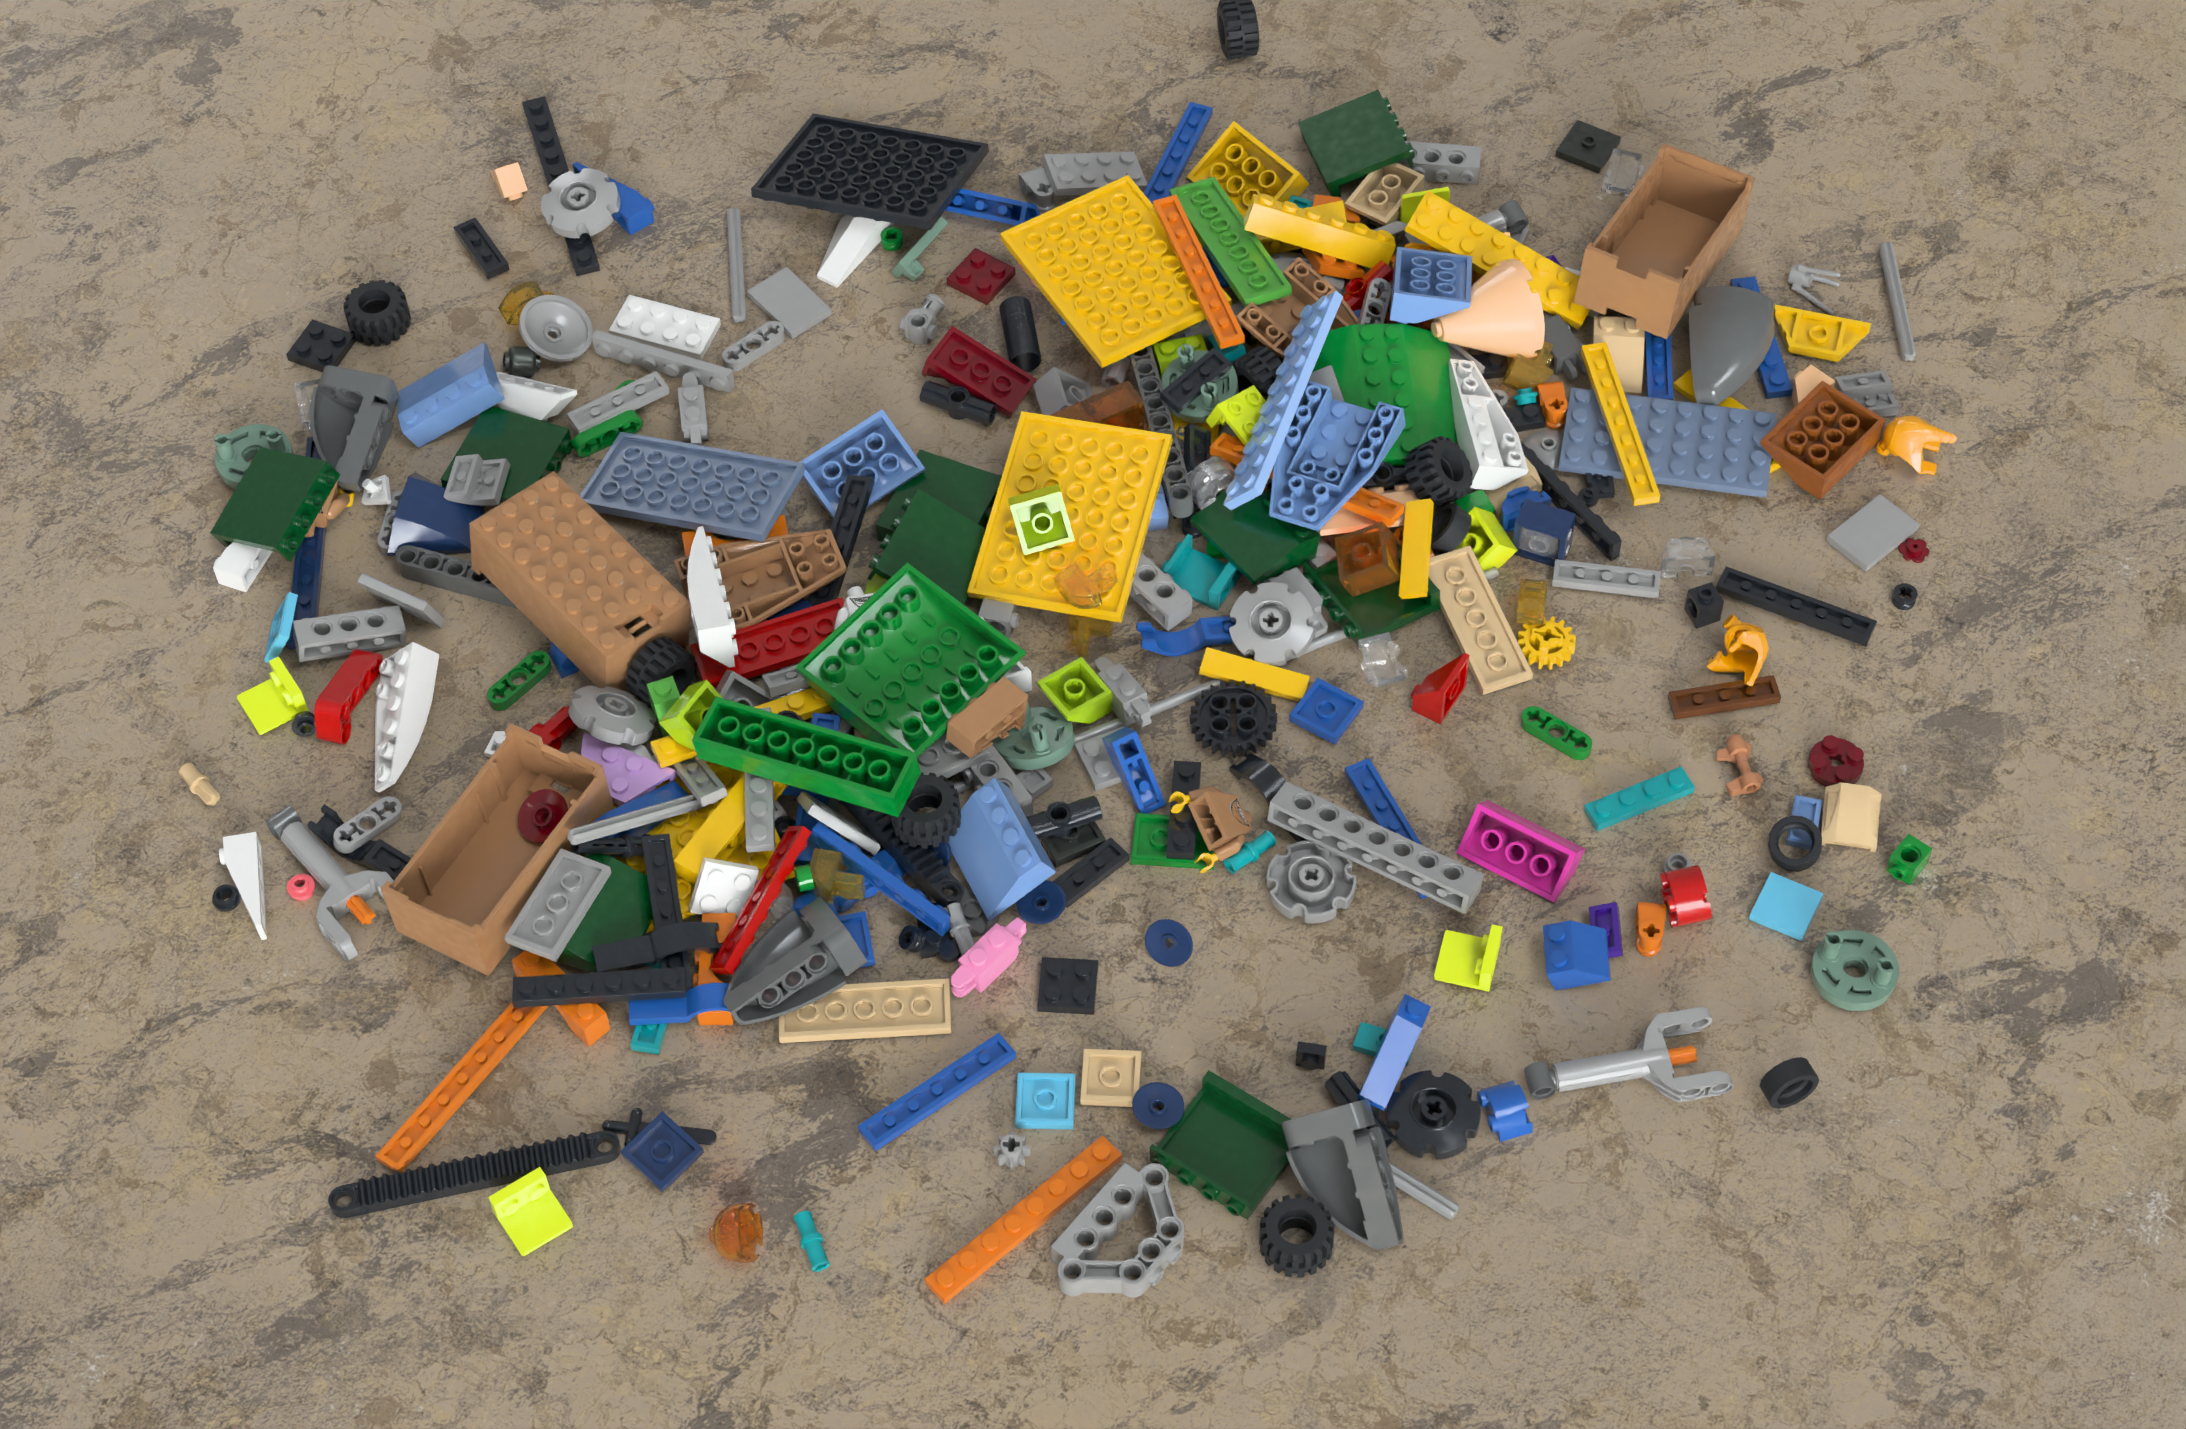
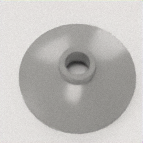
M1543 430L1528 436L1524 444L1532 449L1545 465L1550 466L1553 472L1558 471L1564 435L1556 431Z

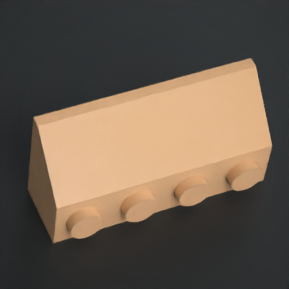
M1409 484L1394 485V490L1384 491V487L1368 488L1372 492L1404 504V513L1391 527L1404 526L1406 502L1420 500L1415 496ZM1341 508L1317 532L1320 536L1389 528V526Z

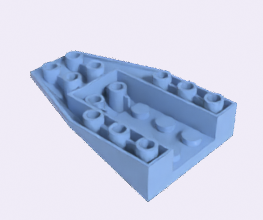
M1308 381L1274 463L1269 516L1319 531L1374 475L1406 426L1403 408L1379 402L1375 411L1333 399L1331 387Z

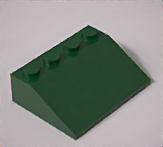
M1268 484L1265 485L1261 495L1233 510L1223 505L1227 497L1225 490L1190 520V523L1253 584H1257L1316 558L1320 534L1316 530L1269 516L1272 488Z
M584 854L583 857L610 866L612 873L556 962L589 972H597L592 946L645 936L653 919L646 875L613 857L604 854Z

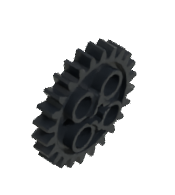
M1231 680L1230 686H1226L1223 681H1220V688L1217 689L1215 686L1210 685V693L1202 690L1201 698H1195V706H1191V733L1195 734L1196 742L1202 741L1203 749L1211 746V754L1221 750L1222 757H1225L1227 752H1231L1233 758H1236L1237 752H1241L1244 757H1247V750L1250 749L1252 752L1257 753V745L1265 748L1266 740L1273 739V732L1277 730L1276 704H1272L1271 696L1265 697L1264 689L1256 692V684H1252L1247 688L1245 681H1242L1240 686H1236L1234 680ZM1231 701L1236 702V737L1231 736Z

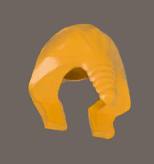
M1906 415L1894 418L1888 423L1883 433V440L1879 441L1876 445V451L1884 456L1890 453L1894 457L1900 456L1914 467L1918 474L1935 475L1937 463L1923 460V448L1938 452L1940 442L1954 443L1957 437L1950 432L1928 424L1924 419Z
M1732 614L1722 625L1728 630L1724 638L1727 656L1723 655V651H1718L1708 659L1707 667L1713 672H1745L1744 683L1748 686H1753L1768 655V641L1762 628L1753 624L1742 623Z

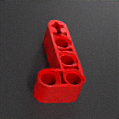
M354 649L316 700L314 716L318 739L342 745L348 742L351 735V713L379 676V667L383 661L382 654L361 649Z

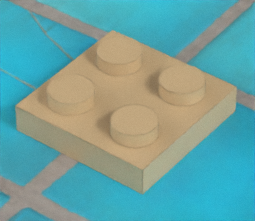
M1084 1049L1081 1105L1132 1107L1133 1097L1140 1089L1141 1051Z

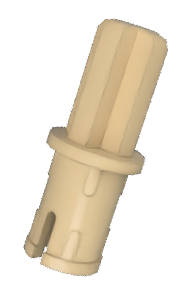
M184 764L179 770V776L190 786V791L193 794H197L205 804L216 805L220 795L210 784L209 778L202 775L195 768L194 764Z

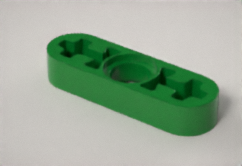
M625 411L576 435L572 440V447L580 457H588L611 446L620 432L637 433L642 428L643 421L636 411Z
M544 651L530 653L491 686L487 692L490 707L496 711L508 709L546 677L552 669L549 655ZM522 676L527 678L521 685L512 683L516 677Z
M1530 706L1523 710L1521 727L1524 731L1575 760H1584L1590 756L1592 739L1587 734L1540 707ZM1534 718H1537V719H1538V721H1537V720H1534L1533 722H1530V721H1529V719H1530V720H1533ZM1560 729L1564 735L1553 737L1549 734V731ZM1580 744L1584 745V747H1579L1578 749L1575 748V746H1579Z
M810 865L794 867L798 891L814 889Z

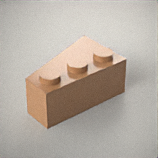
M1004 676L997 683H991L984 694L978 699L973 698L961 713L954 714L948 720L946 739L969 758L974 757L993 745L992 740L995 738H1007L1009 736L1007 731L1014 727L1018 730L1024 728L1028 695Z

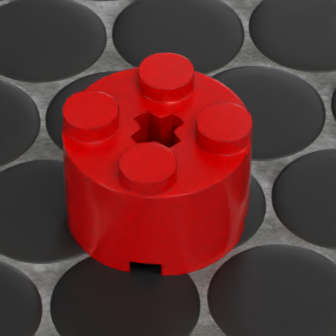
M1698 865L1659 874L1662 889H1660L1663 904L1668 905L1669 908L1667 914L1671 928L1698 923L1712 918L1710 901L1707 902L1706 893L1708 891Z

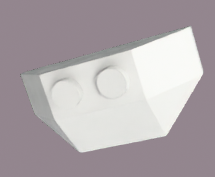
M503 372L496 373L505 398L497 403L499 407L538 420L547 421L549 417L558 415L577 395V390L513 376Z

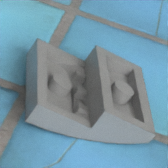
M1884 370L1835 377V385L1838 391L1879 416L1899 415L1900 406L1892 394V383Z
M479 454L456 456L444 498L449 501L469 505H499L510 463L506 458L482 460Z

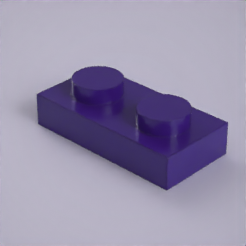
M1617 902L1590 906V925L1604 928L1607 931L1609 958L1623 956L1620 914Z

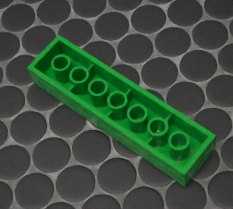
M715 697L692 739L699 759L899 817L921 774L915 753L720 697Z

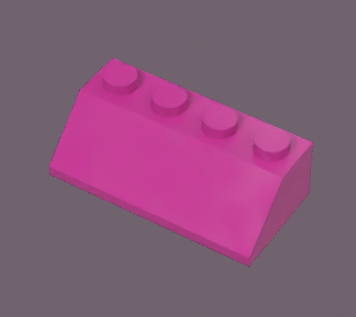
M1486 800L1477 804L1456 853L1555 903L1575 874L1585 848Z

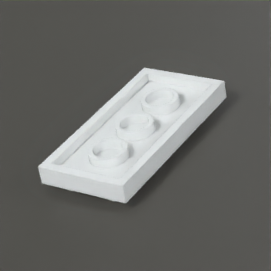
M629 295L611 325L609 334L702 361L721 326L720 318Z

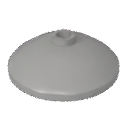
M557 295L536 297L524 306L519 317V330L523 340L531 350L546 359L559 362L575 360L588 350L592 342L593 327L588 315L579 305L565 297Z

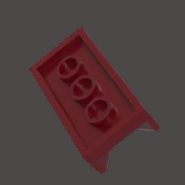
M951 326L926 359L922 370L924 377L932 376L945 379L955 386L966 388L970 394L977 398L996 404L998 411L1009 418L1014 414L1037 380L954 326Z

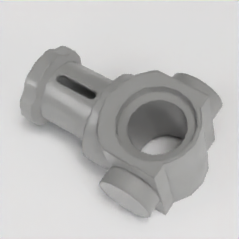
M931 293L924 297L922 307L910 310L907 316L904 315L901 319L900 329L904 330L905 337L909 338L914 344L928 345L929 341L936 337L938 327L935 325L937 323L936 316L940 311H943L945 303L939 296Z

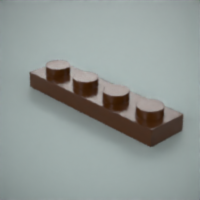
M1774 675L1756 678L1753 686H1748L1744 683V680L1670 691L1668 693V701L1675 720L1777 704L1781 700Z

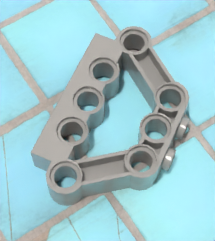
M1124 1163L1052 1244L1051 1260L1058 1264V1285L1064 1294L1078 1296L1082 1293H1122L1127 1297L1135 1298L1145 1293L1151 1285H1157L1163 1277L1164 1269L1169 1264L1173 1265L1177 1262L1184 1246V1224L1176 1215L1169 1191V1174L1167 1169L1160 1164L1152 1163L1146 1165L1138 1172ZM1151 1181L1160 1182V1184L1156 1186L1150 1185L1148 1183ZM1144 1197L1148 1202L1156 1233L1154 1236L1145 1238L1140 1242L1138 1254L1134 1259L1125 1261L1095 1260L1099 1255V1246L1104 1241H1110L1116 1237L1120 1222L1128 1220L1135 1215L1136 1204ZM1122 1199L1129 1201L1126 1204L1117 1203V1201ZM1103 1220H1108L1111 1222L1108 1225L1099 1224V1222ZM1167 1232L1176 1234L1174 1237L1164 1236ZM1084 1241H1089L1092 1243L1090 1246L1087 1247L1080 1245V1243ZM1153 1253L1156 1254L1157 1257L1149 1259L1145 1257V1255ZM1072 1273L1079 1275L1075 1279H1069L1066 1276ZM1129 1275L1139 1276L1136 1280H1129L1126 1277Z

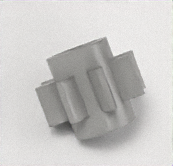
M1013 1131L1005 1137L999 1136L1000 1146H994L993 1148L994 1155L999 1156L998 1165L1004 1164L1010 1167V1170L1019 1165L1025 1166L1024 1156H1030V1147L1025 1146L1026 1137L1022 1136L1020 1138Z

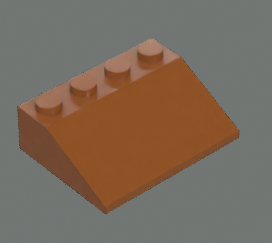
M1821 381L1760 441V444L1800 488L1821 500L1881 440L1886 419L1824 381Z

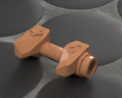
M1732 735L1726 740L1727 748L1720 749L1716 753L1717 761H1728L1737 764L1741 774L1738 778L1727 783L1726 788L1730 796L1754 793L1761 788L1763 778L1759 776V773L1751 772L1748 763L1750 750L1752 749L1751 745L1745 743L1741 735Z

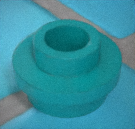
M1532 388L1517 390V395L1512 397L1513 400L1516 399V405L1537 402L1536 396H1538V392H1532Z

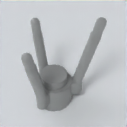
M1795 264L1788 277V283L1793 284L1791 290L1799 292L1823 311L1833 315L1834 311L1804 290L1803 287H1809L1812 280L1838 287L1840 285L1839 282L1814 274L1840 277V273Z

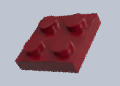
M974 248L946 279L948 286L988 305L1016 275L1015 267Z

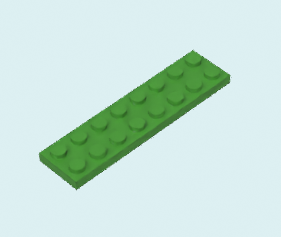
M1215 177L1169 189V196L1177 195L1198 240L1244 307L1251 302L1257 306L1292 295V286L1253 232L1244 230V218Z

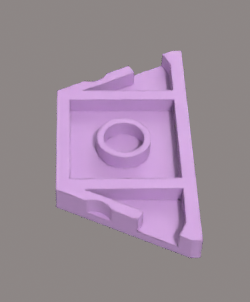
M588 733L583 735L581 756L603 766L612 801L619 806L655 790L657 785L667 779L671 782L676 778L675 770L669 767L660 768L657 762L612 743L599 740Z

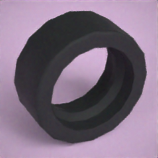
M1449 503L1442 507L1433 517L1431 548L1439 554L1448 553L1456 549L1470 529L1472 523L1471 515L1455 503Z
M1792 815L1782 818L1774 824L1769 833L1768 847L1771 858L1779 867L1787 871L1799 872L1809 869L1818 861L1822 852V836L1819 828L1811 820L1803 816ZM1792 828L1802 829L1810 835L1812 848L1806 856L1792 859L1786 857L1780 851L1778 846L1779 838L1786 830Z
M1797 1057L1774 1066L1761 1079L1759 1086L1771 1107L1780 1109L1795 1105L1808 1097L1818 1086L1819 1078L1807 1059Z

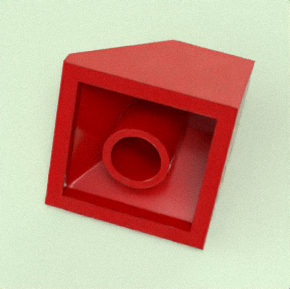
M1466 653L1460 655L1426 676L1421 685L1417 684L1411 693V699H1413L1412 711L1441 724L1466 688L1470 655Z

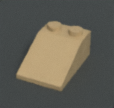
M1397 162L1369 173L1344 203V207L1384 226L1400 218L1402 195L1424 191L1425 175Z
M1594 316L1591 344L1607 342L1624 394L1641 396L1645 331L1635 327L1636 318ZM1590 381V390H1593V387H1592V384H1591V381Z

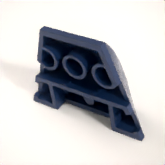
M415 472L408 476L393 519L387 556H395L398 549L406 545L442 554L471 553L469 523L482 516L484 509L479 505L462 504L446 500L444 498L446 488Z

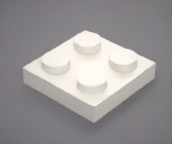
M703 857L688 907L690 912L696 914L736 913L738 917L754 889L759 873L756 866Z

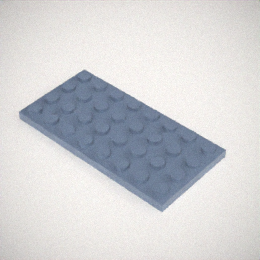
M1571 387L1558 471L1586 474L1587 472L1592 475L1602 474L1603 477L1610 475L1613 478L1624 479L1594 390ZM1625 394L1657 484L1767 497L1772 456L1764 449L1760 441L1775 427L1776 413Z
M620 432L583 489L580 497L596 512L694 530L703 526L705 532L764 542L804 475L805 465L804 463Z

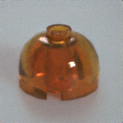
M737 1203L727 1206L718 1213L713 1225L710 1227V1241L714 1244L721 1257L728 1261L751 1263L756 1261L760 1255L755 1254L756 1244L763 1245V1223L760 1213H754L752 1208L756 1206L753 1203Z

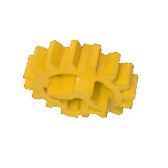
M1541 616L1538 622L1531 618L1530 625L1524 623L1522 631L1518 633L1517 641L1525 658L1529 657L1528 664L1532 665L1536 662L1538 663V669H1541L1543 665H1547L1549 670H1552L1555 663L1557 666L1562 667L1563 660L1569 662L1571 654L1575 652L1576 636L1571 635L1572 627L1564 628L1565 621L1562 620L1556 623L1554 616L1549 621L1544 616Z

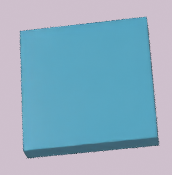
M287 593L272 619L264 657L267 663L279 656L289 639L298 597L297 594Z
M1771 872L1750 913L1749 920L1802 941L1824 893Z
M1018 1073L1015 1128L1074 1130L1076 1075L1072 1073Z

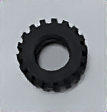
M1220 0L1217 7V25L1220 44L1225 57L1229 60L1256 56L1259 50V28L1252 0Z
M370 280L366 284L363 282L359 284L358 288H353L351 294H347L345 298L346 302H344L343 307L349 330L355 334L356 340L360 343L364 341L365 345L369 346L371 344L381 346L383 343L388 345L393 340H399L400 335H405L407 332L406 328L410 327L411 315L405 294L399 286H395L391 281L385 283V280H379L378 282Z
M1258 346L1233 361L1232 366L1236 371L1238 379V393L1254 385L1267 401L1269 396L1268 390L1275 382L1277 377L1276 370L1282 364L1281 360L1268 348Z
M1444 436L1435 437L1411 449L1405 459L1407 462L1405 464L1406 478L1410 483L1411 490L1414 491L1418 499L1431 498L1434 502L1433 508H1441L1466 496L1471 490L1470 486L1473 480L1471 478L1472 470L1469 466V460H1467L1464 451L1460 449L1456 442L1453 443L1452 439L1445 438Z
M656 638L646 644L632 660L625 682H627L626 687L633 695L652 708L647 684L673 676L681 696L688 686L692 684L693 678L696 675V658L671 638Z
M924 772L921 773L899 817L891 815L895 834L897 836L900 835L901 841L904 843L909 841L910 846L915 848L917 845H921V848H928V845H933L934 848L938 847L940 842L947 843L950 841L949 836L954 837L957 833V828H960L961 825L959 793L954 788V784L951 781L947 782L946 777L942 775L936 777L935 773H929V775H924ZM924 807H932L936 809L933 812L925 814L915 812L916 810Z
M1295 1194V1198L1290 1199L1289 1195L1283 1196L1282 1202L1276 1199L1272 1202V1208L1267 1207L1265 1209L1264 1217H1261L1260 1253L1262 1256H1265V1262L1268 1266L1274 1264L1275 1272L1280 1273L1283 1270L1287 1277H1292V1273H1295L1300 1278L1305 1276V1272H1309L1310 1275L1315 1274L1317 1267L1322 1269L1326 1265V1259L1330 1260L1334 1244V1221H1331L1332 1215L1329 1210L1324 1211L1325 1205L1321 1202L1315 1204L1314 1198L1310 1196L1307 1199H1302V1194ZM1291 1228H1301L1308 1231L1313 1238L1302 1244H1293L1284 1240L1281 1234Z

